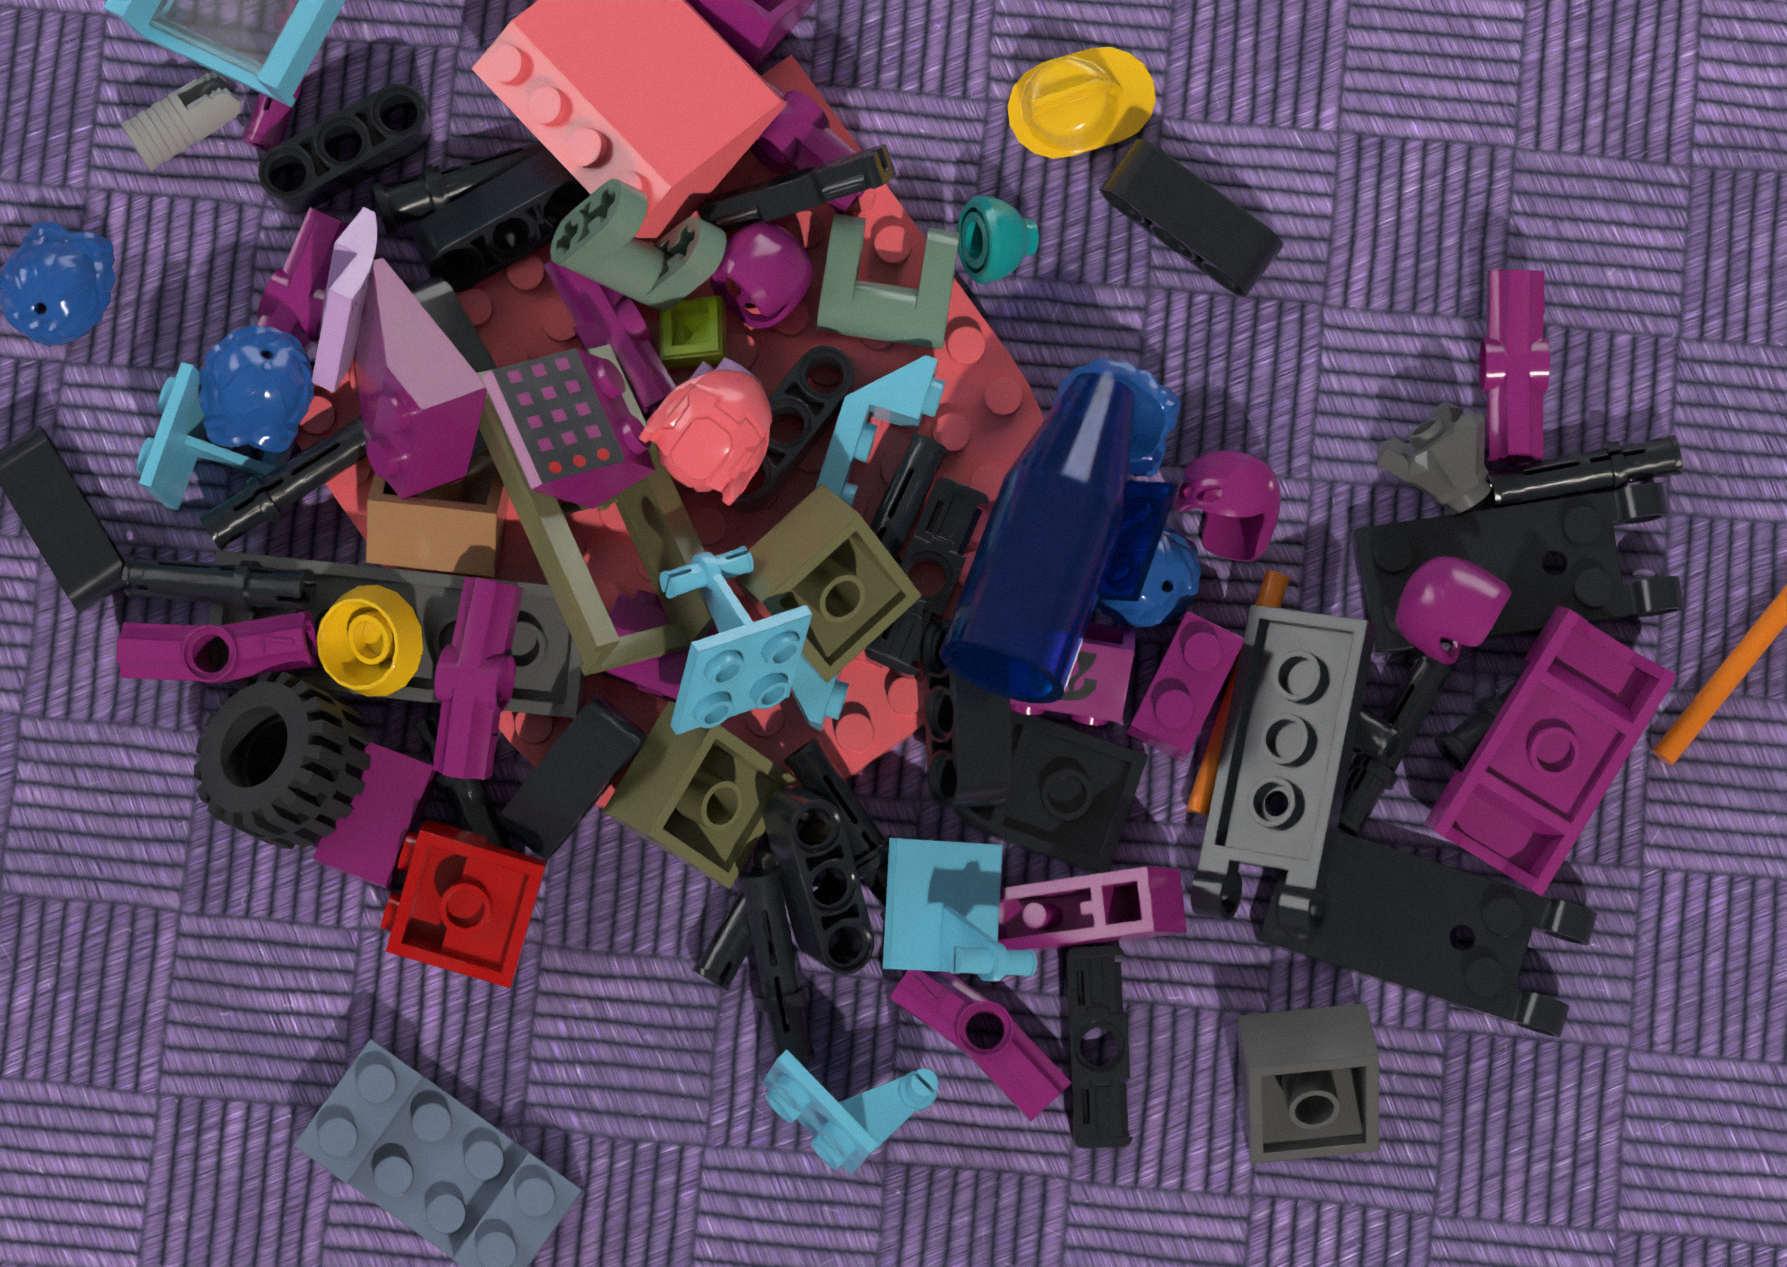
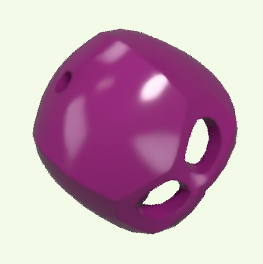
M758 222L745 227L726 242L722 261L716 271L710 276V284L715 295L722 296L726 307L743 323L754 328H767L782 321L802 300L813 278V263L806 249L789 231L771 222ZM727 276L736 283L740 291L738 297H732L726 288ZM745 304H755L761 314L749 312L745 309Z
M1212 451L1195 458L1189 463L1182 475L1172 506L1175 512H1186L1195 508L1205 511L1201 541L1203 547L1208 552L1230 560L1253 562L1266 551L1272 538L1280 513L1281 492L1275 473L1262 460L1239 451Z
M1450 556L1435 557L1422 564L1406 583L1397 607L1396 626L1400 634L1410 644L1428 657L1445 665L1453 664L1459 656L1461 645L1476 647L1485 640L1509 600L1512 591L1505 582L1470 561ZM1440 641H1447L1452 647L1449 650H1444Z

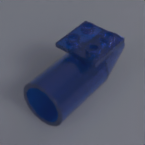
M1081 373L1076 375L1002 480L939 652L941 660L953 673L980 689L1001 697L1027 703L1043 704L1060 700L1064 696L1098 599L1137 602L1139 600L1178 489L1172 482L1129 481L1135 395L1130 388L1120 381L1097 373Z

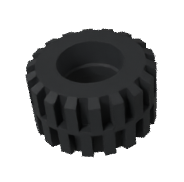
M271 671L260 673L257 681L249 677L240 682L237 693L227 692L219 701L221 708L216 715L210 713L204 726L208 727L205 737L198 739L195 752L201 755L200 761L194 765V778L202 781L197 789L200 800L209 804L207 811L214 818L223 821L224 824L283 849H293L295 844L303 848L316 843L318 834L327 838L337 830L336 821L340 817L343 819L349 817L354 810L351 803L355 795L361 796L366 782L361 779L363 771L370 769L371 756L364 753V749L370 744L368 731L360 727L363 719L356 710L349 707V703L292 674L282 672L278 675Z

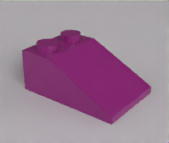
M384 258L372 261L354 353L366 453L374 472L379 477L385 478L397 495L404 499L467 475L487 388L484 381Z

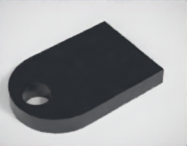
M1011 710L1013 787L1010 797L1001 805L955 807L952 810L964 824L982 835L1093 874L1108 872L1149 755L1035 715L1021 714Z

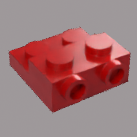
M427 819L418 834L408 831L400 853L397 868L408 871L402 894L391 892L385 907L380 929L391 932L385 952L511 988L548 861L488 844L489 837Z

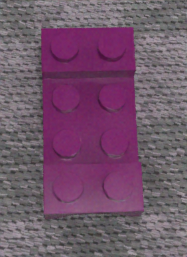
M1560 605L1556 606L1524 658L1529 663L1465 769L1463 772L1456 769L1423 823L1436 833L1540 896L1544 894L1677 677L1676 674L1636 653L1594 627L1579 614Z

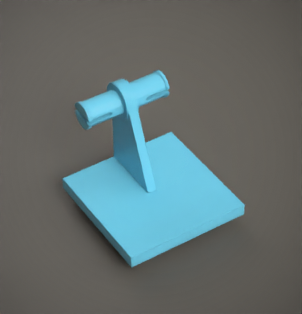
M181 362L176 378L169 377L162 388L158 402V412L163 414L155 438L148 437L145 440L137 461V473L141 474L139 484L166 508L178 512L198 457L253 475L257 474L262 478L289 460L295 443L294 440L292 447L285 453L265 451L262 461L204 441L206 430L203 420L205 415L199 404L201 390L200 372L194 365Z
M745 546L716 556L710 552H704L693 556L691 564L660 573L661 589L663 592H666L665 596L669 599L692 590L700 589L719 632L718 634L691 642L670 724L676 735L699 727H715L729 717L755 708H771L790 695L813 614L807 605L753 622L725 581L742 574L752 573L754 568L753 559L750 552L747 553L748 549Z
M889 838L883 969L942 971L952 974L970 973L977 974L981 980L993 982L1002 980L1005 975L1032 977L1037 969V957L1033 950H1010L998 942L1002 845Z
M788 1050L777 1058L761 1082L769 1090L765 1098L772 1109L788 1123H793L797 1119L814 1137L810 1144L816 1154L832 1169L838 1170L842 1166L850 1175L914 1112L925 1110L931 1106L937 1097L939 1084L936 1074L924 1068L912 1071L901 1078L837 1102Z

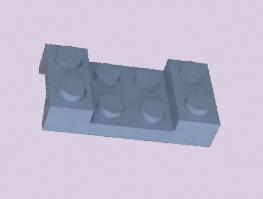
M372 1039L368 1041L293 1145L436 1246L461 1267H529L555 1228L585 1192Z

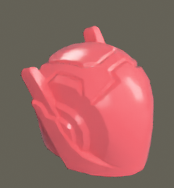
M735 370L709 371L676 387L647 420V425L638 438L644 443L653 441L658 446L657 455L660 465L664 466L666 471L678 482L693 488L696 492H709L715 489L723 494L722 501L731 506L739 494L743 493L766 455L770 425L772 423L771 407L763 387L753 376Z

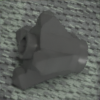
M1444 402L1430 414L1431 419L1421 423L1408 434V439L1411 443L1406 444L1396 437L1381 442L1377 448V463L1380 467L1427 493L1434 503L1444 507L1448 515H1455L1473 507L1491 491V486L1485 478L1489 473L1484 465L1485 417L1470 411L1464 413L1463 408Z

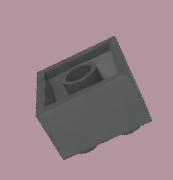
M1367 1003L1238 1016L1239 1068L1251 1164L1379 1151V1052Z

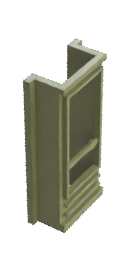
M611 345L587 349V353L603 359L607 358L617 367L625 382L626 390L622 393V396L630 414L637 417L645 427L647 425ZM491 370L478 372L477 374L482 379V376ZM487 391L479 430L584 664L580 668L584 676L690 649L691 642L703 639L715 622L701 590H692L669 599L665 596L666 592H663L660 586L659 577L661 572L691 564L693 556L704 553L705 550L670 474L659 463L657 445L651 441V447L647 449L656 471L596 508L606 510L612 503H616L670 624L618 637L564 517L566 514L591 508L572 502L559 504L556 497L531 490Z

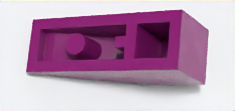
M1145 866L1000 888L998 942L1010 950L1030 949L1038 951L1187 933L1180 869Z

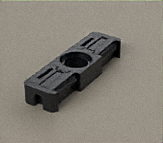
M882 144L719 194L706 201V204L699 206L697 211L700 219L721 228L726 233L754 223L767 222L820 206L825 202L864 190L878 188L891 180L896 175V171L886 144Z
M946 477L939 478L935 482L900 567L908 577L910 570L919 562H935L945 572V585L935 595H922L866 647L865 657L870 664L880 668L887 667L892 669L896 675L907 679H914L918 676L919 669L912 667L913 662L919 664L921 660L923 637L929 624L935 621L933 618L938 620L943 618L966 563V557L959 555V552L965 554L982 514V510L978 507L988 510L989 499L985 493Z
M1119 946L1074 947L1068 951L1065 957L1070 1081L1072 1082L1070 1084L1072 1132L1074 1145L1079 1149L1122 1148L1128 1146L1133 1138L1123 1137V1131H1128L1129 1128L1127 1083H1121V1080L1130 1078L1127 1013H1117L1118 1009H1123L1121 962H1115V958L1125 955ZM1103 1029L1111 1033L1115 1038L1117 1054L1108 1065L1095 1066L1083 1058L1080 1044L1084 1034L1088 1031Z

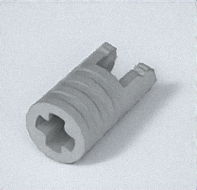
M214 71L211 73L207 72L205 75H201L199 79H194L178 90L168 94L161 101L155 102L148 109L137 113L135 117L120 124L150 172L162 163L174 158L178 153L187 150L191 145L200 142L208 135L225 126L227 122H231L233 118H236L241 113V100L236 94L228 91V82L223 76H219Z

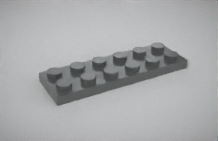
M217 550L215 564L240 566L242 560L258 561L265 568L311 570L315 576L312 582L305 581L304 583H316L315 601L308 612L311 613L317 630H319L322 618L337 599L357 586L380 585L397 592L413 608L421 625L423 653L417 672L405 687L388 696L375 697L442 704V701L437 700L434 692L435 672L442 650L447 644H452L465 576ZM487 579L524 588L510 654L515 658L516 663L515 685L511 700L505 711L575 718L583 709L587 676H584L580 668L584 664L550 586ZM211 602L209 624L225 625L305 611L278 607H257L255 612L238 611L232 604ZM221 637L213 641L208 651L209 663L217 672L224 668L229 658L228 645ZM319 657L318 667L285 672L324 691L362 695L338 684L325 671ZM253 677L252 679L257 681L259 677Z

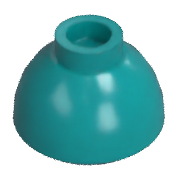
M974 196L967 202L960 214L957 232H960L959 257L965 271L979 284L996 282L1007 277L1019 267L1025 256H1032L1037 251L1039 233L1035 221L1031 218H1022L1013 206L1001 199L991 196Z

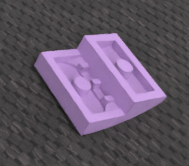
M365 207L362 208L334 244L317 336H320L312 383L331 392H335L343 381L354 357L372 261H374L377 244L376 215L374 211Z

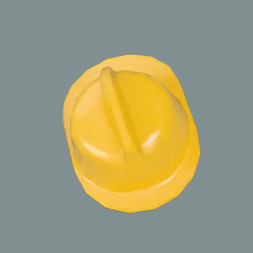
M1113 47L1090 48L1042 62L1026 71L1012 88L1007 106L1009 125L1019 143L1032 153L1051 159L1072 157L1120 143L1138 134L1151 118L1156 96L1154 81L1145 65L1132 54Z

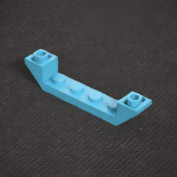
M925 355L845 396L816 488L821 483L853 508L859 486L848 483L856 459L863 462L868 461L878 428L877 425L868 423L869 416L915 431L919 430L923 414L935 418L946 383L944 380L935 378L938 359ZM800 657L791 694L809 728L822 732L827 717L839 719L850 683L839 680L841 671L826 683Z

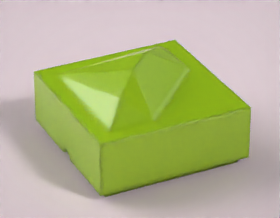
M722 296L693 298V300L683 299L666 312H660V360L665 369L699 366L702 361L708 365L719 364L723 358H727V307Z

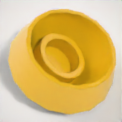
M380 585L357 586L341 595L322 618L317 634L318 656L325 671L338 684L367 697L388 696L405 687L417 672L423 653L422 628L413 608L397 592Z

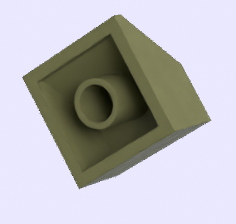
M822 483L747 551V553L750 552L753 559L754 568L752 573L732 578L764 618L807 605L813 615L801 657L826 683L922 596L862 516Z
M668 701L649 733V737L640 748L603 812L647 842L722 886L731 889L766 830L764 810L767 801L773 793L782 787L792 786L796 778L721 725L712 728L699 727L676 735L670 726L676 703Z

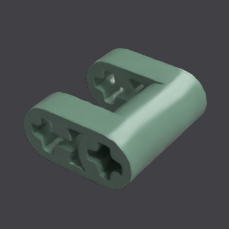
M610 179L561 221L553 237L550 253L551 259L555 264L657 311L666 312L709 279L716 271L725 253L727 240L726 233L721 228L693 216L682 221L654 245L635 238L634 236L640 229L646 215L647 196L643 191L618 179Z
M834 213L816 331L943 350L960 232L936 228L928 229L919 289L858 280L866 218Z

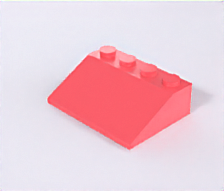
M538 0L507 25L472 67V70L590 194L610 179H618L643 191L647 196V211L644 221L634 237L655 244L697 210L787 105L773 88L686 0Z

